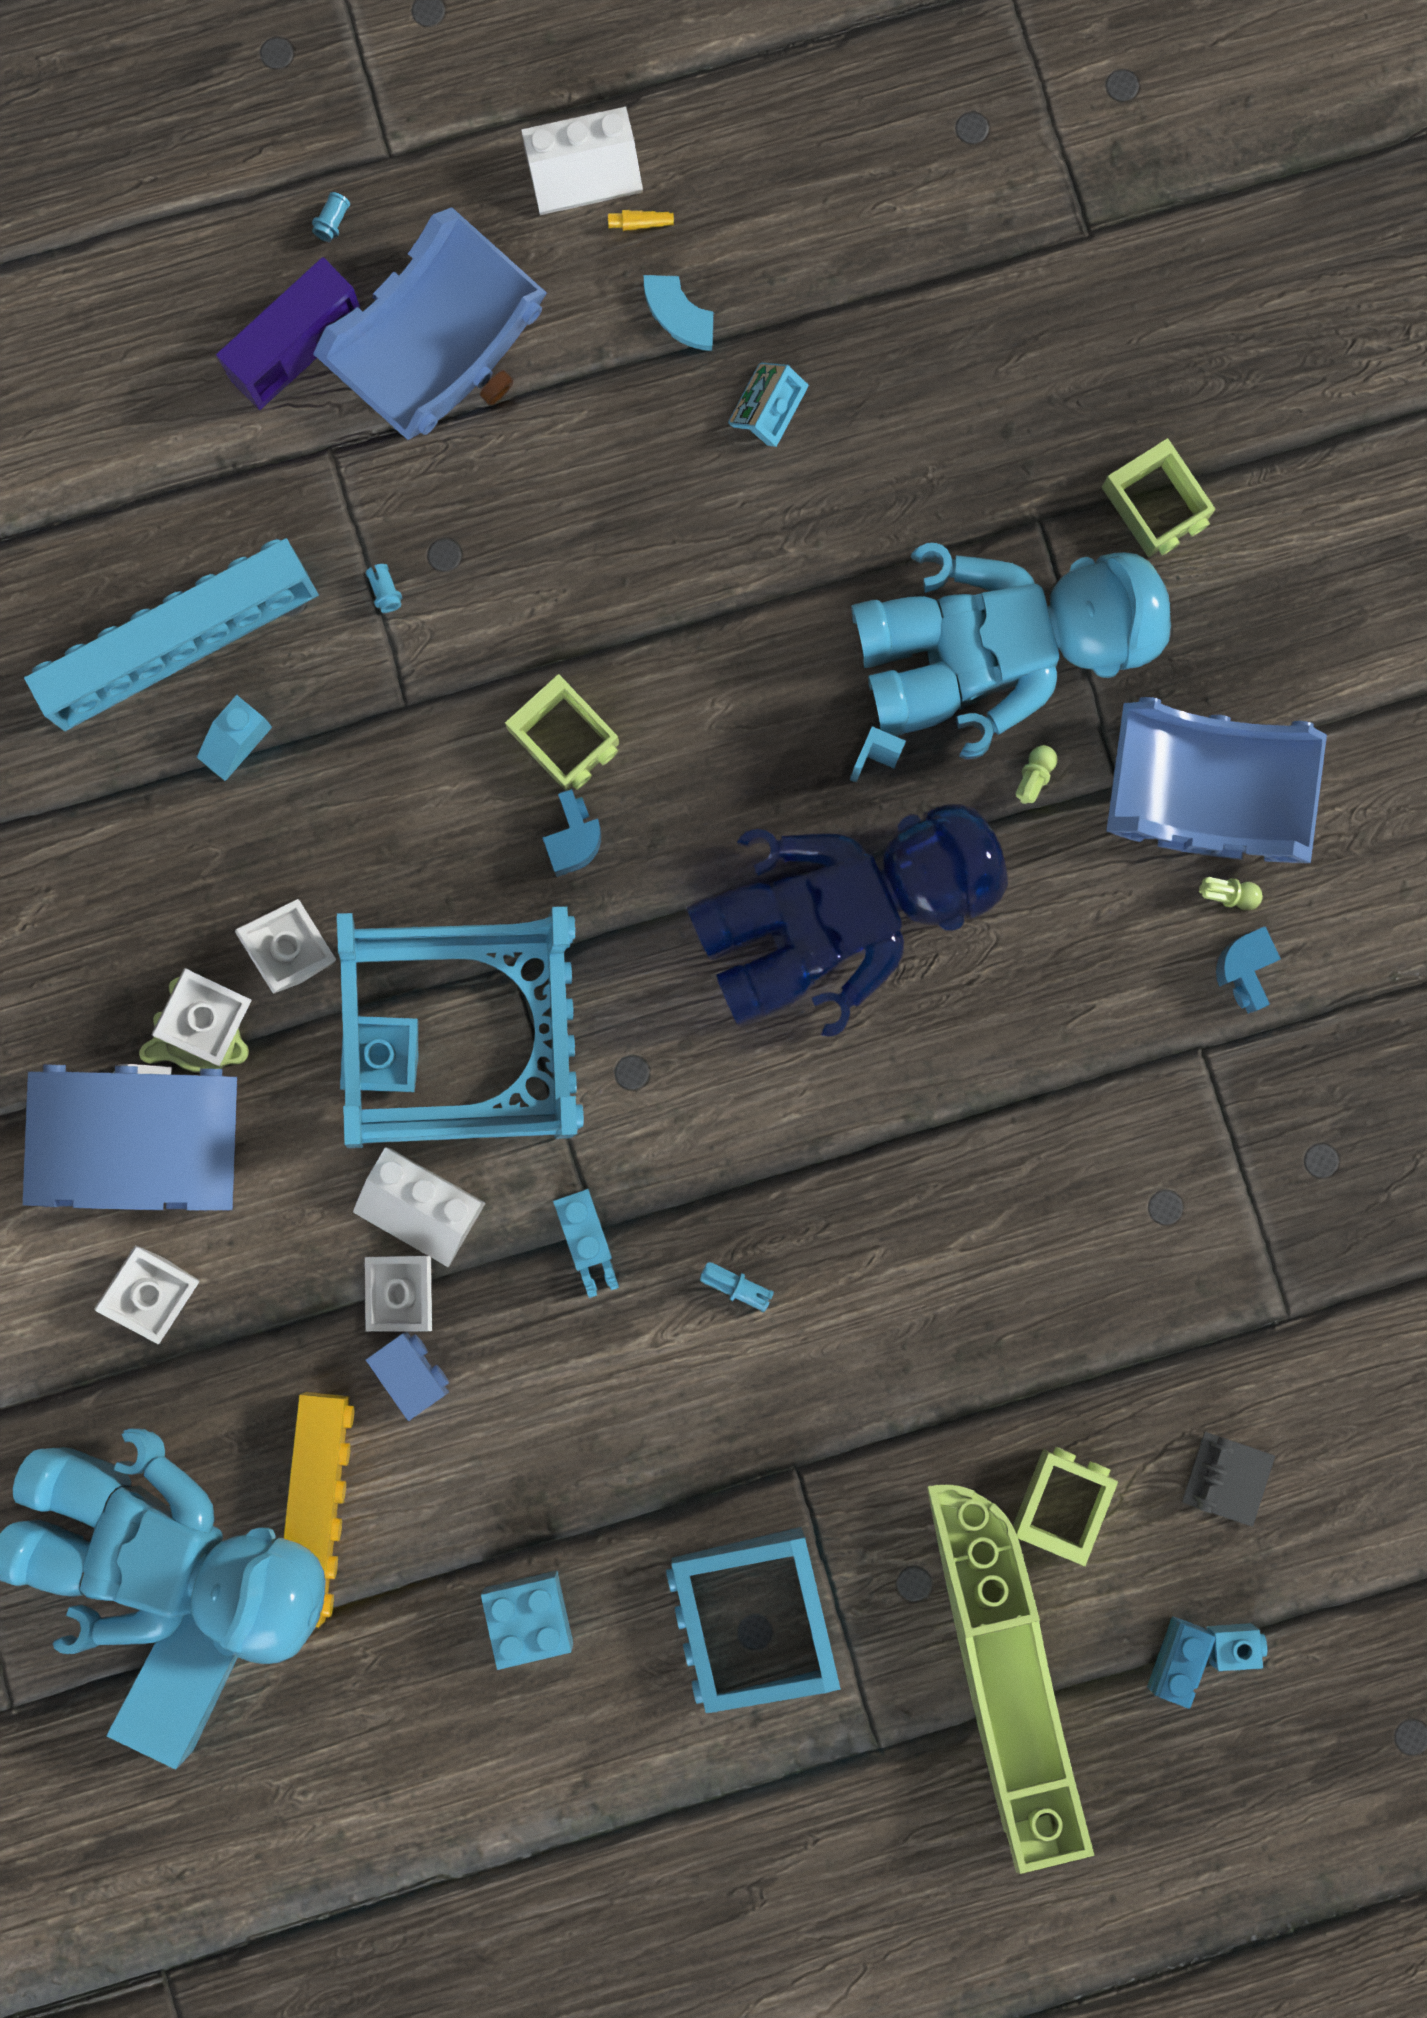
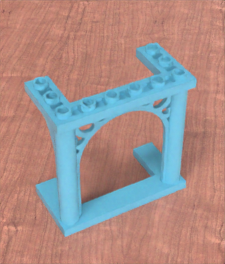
M552 907L548 918L519 924L355 929L352 913L337 914L338 954L341 962L345 1106H343L344 1140L347 1148H363V1143L555 1135V1139H568L577 1135V1130L584 1125L583 1105H576V1096H570V1094L577 1092L576 1072H569V1057H575L574 1035H568L567 1021L573 1020V999H566L565 984H572L571 962H564V952L567 948H570V943H573V939H575L574 916H568L567 907ZM494 953L496 954V955H495V958H493V957L487 955V954H494ZM514 953H522L517 958L514 966H508L504 962V955L514 958ZM533 958L542 960L544 970L536 980L526 981L521 977L522 966L528 960ZM468 959L483 962L497 968L518 985L531 1008L535 1036L533 1050L526 1068L516 1082L507 1090L490 1100L472 1105L362 1110L357 962ZM548 979V985L545 986L542 993L543 996L547 995L546 999L542 1001L537 1000L534 995V989L544 984ZM549 1009L550 1017L542 1016ZM547 1024L549 1032L542 1034L539 1031V1026ZM551 1040V1048L543 1043V1041ZM540 1057H546L550 1061L546 1062L545 1065L547 1070L552 1073V1078L547 1073L538 1070L537 1061ZM536 1077L544 1081L549 1088V1097L545 1100H537L531 1097L525 1087L527 1079ZM519 1093L521 1099L528 1107H520V1102L511 1106L509 1104L510 1097L513 1094ZM499 1103L502 1106V1108H493L495 1105Z

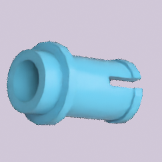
M330 192L319 217H315L312 221L314 226L312 229L313 234L326 242H331L333 238H337L339 235L337 228L350 206L349 200L339 193Z
M387 564L374 565L376 573H374L372 567L366 570V575L376 596L374 604L377 608H380L382 613L393 612L402 605L400 601L402 599L401 592L396 591Z

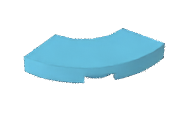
M643 275L645 298L655 320L677 341L696 349L712 351L713 312L700 309L688 301L681 290L679 276Z

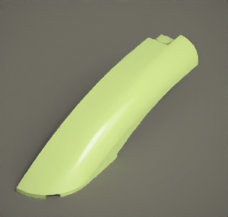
M956 1485L928 1486L927 1489L945 1581L971 1699L1002 1826L1007 1834L1015 1870L1017 1873L1022 1874L1094 1856L1054 1696L1039 1624L1040 1619L1017 1534L1002 1510L995 1503H991L975 1491Z

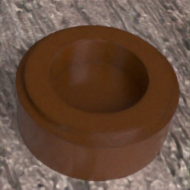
M502 370L484 386L479 396L488 405H494L510 390L514 379L505 370Z

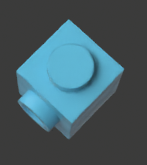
M1251 1623L1207 1626V1630L1216 1636L1209 1655V1662L1217 1671L1263 1668L1262 1657L1267 1656V1642L1265 1635L1260 1634V1630Z

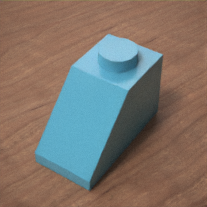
M236 695L213 721L197 758L226 781L269 732L272 726L261 714Z

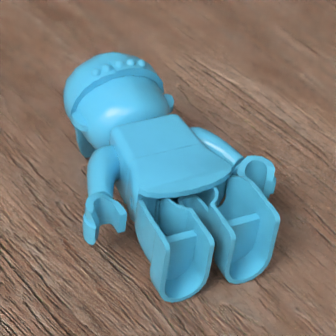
M926 543L916 548L911 554V558L919 563L935 562L940 565L942 570L935 576L924 578L923 586L925 592L943 587L949 578H954V582L968 584L988 590L989 592L977 595H950L938 599V602L935 599L923 596L900 598L882 603L879 600H870L851 605L852 620L854 624H857L860 635L864 668L909 658L914 653L928 652L930 664L928 666L900 673L890 670L868 676L869 689L873 690L877 706L880 730L898 736L938 725L952 717L958 709H963L994 692L1016 686L1005 699L987 712V717L977 713L957 716L956 723L958 729L974 726L981 731L983 736L977 743L965 744L959 757L964 759H976L984 755L989 749L994 733L1001 734L1034 713L1048 701L1054 693L1057 682L1058 648L1064 658L1080 668L1093 669L1099 677L1111 678L1116 676L1119 670L1140 667L1157 658L1169 642L1171 629L1169 594L1165 584L1148 560L1137 554L1125 552L1100 556L1096 563L1089 557L1076 560L1071 565L1070 572L1064 575L1054 586L1050 594V606H1047L1042 587L1035 584L1033 578L1024 568L1013 563L956 555L955 559H952L949 551L943 545Z
M140 1428L123 1431L122 1437L124 1441L132 1442L137 1448L136 1463L120 1461L113 1465L67 1447L37 1449L25 1458L17 1472L13 1485V1498L15 1502L40 1512L53 1511L68 1516L95 1529L89 1542L84 1540L81 1535L42 1520L15 1522L8 1525L0 1533V1581L15 1586L29 1585L55 1595L68 1597L85 1595L91 1599L115 1601L119 1604L139 1609V1611L130 1614L101 1618L98 1612L87 1606L77 1605L69 1607L66 1616L74 1618L80 1623L81 1632L78 1638L69 1635L53 1642L54 1649L60 1653L76 1654L99 1645L155 1643L171 1636L180 1626L184 1615L192 1613L196 1625L207 1637L213 1639L214 1647L221 1654L227 1657L237 1654L238 1658L249 1662L272 1664L283 1662L296 1655L315 1629L323 1608L325 1595V1575L319 1559L309 1549L299 1543L284 1538L275 1540L276 1535L274 1531L265 1527L255 1528L246 1535L234 1536L222 1541L223 1534L221 1530L213 1526L214 1510L208 1495L184 1471L165 1457L164 1443L155 1433ZM144 1473V1477L163 1495L170 1506H167L142 1486H131L128 1474ZM84 1572V1575H83V1578H82V1581H81V1586H80V1579H81L82 1573Z

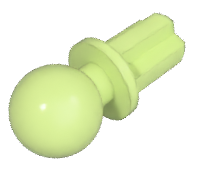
M1041 745L1031 751L1029 764L1023 767V778L1016 790V797L1021 800V803H1034L1042 786L1049 782V773L1054 770L1058 761L1057 754L1051 747Z
M1206 877L1203 879L1202 885L1199 886V892L1202 893L1204 898L1220 901L1226 907L1236 905L1245 911L1256 909L1261 904L1263 898L1262 891L1258 885L1252 882L1240 884L1239 880L1234 878L1226 881Z

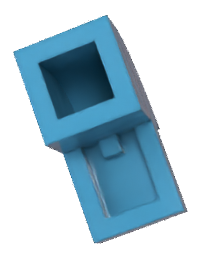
M572 789L558 794L570 828L543 837L556 877L585 867L596 856L601 844V829L598 819L586 823L583 822V819L589 818L583 798L575 799Z
M1266 926L1228 944L1220 954L1216 966L1219 987L1233 981L1236 987L1233 989L1235 1000L1242 1009L1246 1008L1248 1014L1270 1005L1255 971L1281 960Z

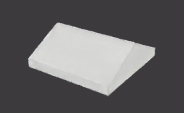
M299 899L235 931L273 994L304 982L336 961V958Z
M184 968L151 1035L220 1066L252 1000Z
M135 1245L94 1310L145 1338L160 1344L198 1285L199 1280L167 1259Z
M431 1256L365 1257L366 1331H432Z

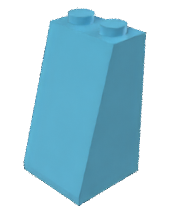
M192 1613L184 1615L180 1626L171 1636L155 1642L107 1737L176 1770L193 1752L236 1663L237 1654L229 1657L221 1654L214 1647L213 1639L207 1637L196 1625Z

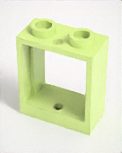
M1168 438L1107 476L1102 485V489L1148 557L1158 551L1161 555L1167 554L1180 544L1178 539L1188 532L1193 537L1210 525L1208 519L1216 510ZM1159 467H1162L1193 513V516L1156 539L1124 489Z
M559 674L505 722L508 731L565 791L570 790L572 787L576 790L581 788L591 778L590 771L599 762L605 765L618 753L616 748L619 745L618 736ZM563 699L604 740L567 775L526 734Z
M1055 1447L1053 1453L1043 1449L1014 1521L1013 1528L1018 1539L1086 1566L1118 1481L1109 1477L1110 1469L1090 1461L1088 1467L1074 1462L1076 1455ZM1053 1466L1102 1485L1079 1544L1031 1525Z

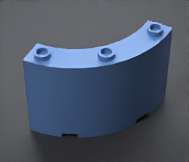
M452 207L431 215L418 240L408 253L413 259L400 275L393 272L373 293L375 301L363 312L357 307L343 318L326 326L313 353L314 356L407 440L420 433L427 435L436 426L438 420L459 404L476 386L482 388L490 380L493 374L491 370L509 350L526 325L532 324L541 314L542 307L540 304L547 294Z
M1141 697L1139 702L1124 703L1106 831L1137 842H1141L1143 839H1157V847L1200 855L1242 860L1243 853H1246L1248 855L1264 856L1265 862L1311 863L1327 735L1313 728L1314 724L1307 721H1293L1291 726L1233 722L1230 717L1225 715H1210L1208 718L1173 709L1161 704L1160 699L1153 697Z
M43 1065V1072H28L23 1205L43 1207L73 1206V1208L163 1210V1205L166 1203V1209L232 1210L237 1077L222 1076L223 1069L204 1068L200 1069V1076L138 1074V1066H115V1073L66 1072V1065Z

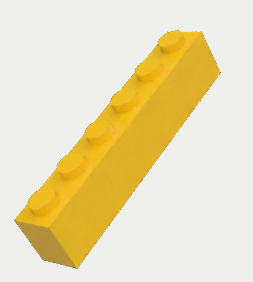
M305 1392L299 1395L284 1539L299 1543L309 1549L319 1559L324 1570V1603L320 1612V1618L316 1624V1627L319 1628L325 1622L326 1617H331L333 1611L334 1595L328 1594L330 1579H335L338 1567V1556H332L334 1541L339 1542L342 1531V1519L337 1518L338 1503H344L346 1494V1481H341L342 1466L348 1465L350 1457V1443H345L346 1428H352L354 1406L349 1405L350 1396Z

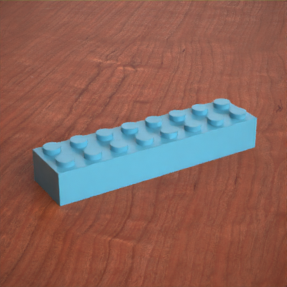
M285 538L281 541L276 539L264 544L260 549L261 552L249 558L240 557L232 561L228 565L227 570L216 576L215 574H209L200 578L195 583V587L184 593L178 591L164 598L163 604L152 610L143 609L131 616V621L120 627L112 626L104 629L98 634L96 640L86 645L77 644L72 646L65 652L64 657L54 662L46 661L35 666L32 669V674L24 677L44 716L63 731H67L319 596L288 539Z

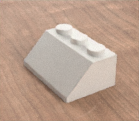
M626 107L521 130L540 215L643 193L636 148Z
M385 1147L365 1181L353 1213L449 1267L486 1203L393 1149Z

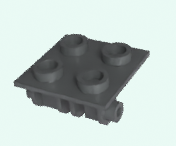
M1204 1431L1182 1503L1253 1527L1275 1455Z

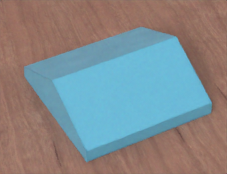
M358 1016L361 1090L415 1092L418 1065V1019ZM343 1039L340 1077L341 1090H345Z

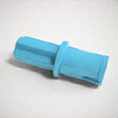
M711 1262L705 1265L700 1275L702 1283L730 1295L729 1300L733 1301L736 1298L759 1309L763 1313L770 1303L768 1300L772 1299L774 1293L772 1290H768L745 1279V1274L743 1273L736 1275Z

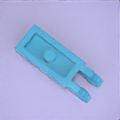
M589 1189L553 1201L576 1270H580L589 1298L597 1296V1287L588 1268L590 1266L602 1263L607 1285L611 1290L619 1288L610 1261L612 1256Z

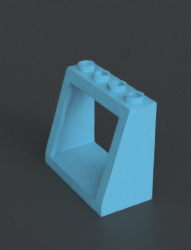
M802 1527L672 1558V1568L666 1570L668 1584L671 1592L678 1591L681 1605L674 1607L679 1629L686 1628L689 1643L683 1644L688 1667L695 1665L698 1680L692 1681L696 1704H704L706 1713L823 1694L841 1689ZM793 1556L820 1670L717 1694L690 1576Z

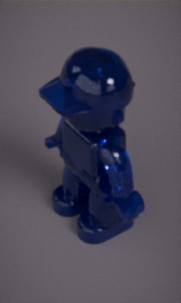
M947 804L924 812L922 820L918 815L910 814L900 821L897 833L888 842L882 858L884 870L881 871L874 857L867 854L863 846L849 836L833 833L781 836V840H776L773 834L766 830L755 829L747 831L741 835L737 844L750 848L753 844L765 843L771 849L770 855L766 860L753 865L758 876L774 868L779 858H784L785 861L818 863L827 867L806 875L778 880L771 883L773 888H771L770 884L765 883L740 886L714 898L708 897L686 908L701 944L711 961L753 943L759 938L769 934L773 935L778 947L777 950L744 965H736L716 974L726 1002L740 1028L793 1005L809 992L813 984L819 982L845 962L865 953L861 964L841 987V993L827 992L811 998L815 1007L827 1002H833L841 1008L840 1019L833 1024H825L821 1036L832 1037L843 1032L849 1023L850 1008L853 1006L857 1008L898 968L904 955V938L901 932L902 920L898 911L902 910L909 919L920 924L938 925L944 931L958 930L965 922L964 917L970 920L984 915L1002 900L1008 887V870L1001 844L985 818L975 808L963 804Z

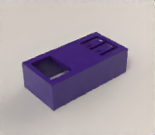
M322 257L216 354L230 381L259 411L317 359L313 353L326 326L343 318L357 307L361 310L354 289Z

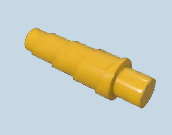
M622 210V213H608V228H622L623 232L625 230L674 225V214L670 212Z

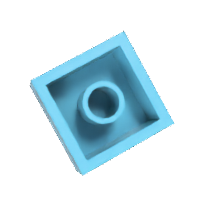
M557 1570L484 1588L481 1593V1599L497 1670L571 1653L573 1639Z

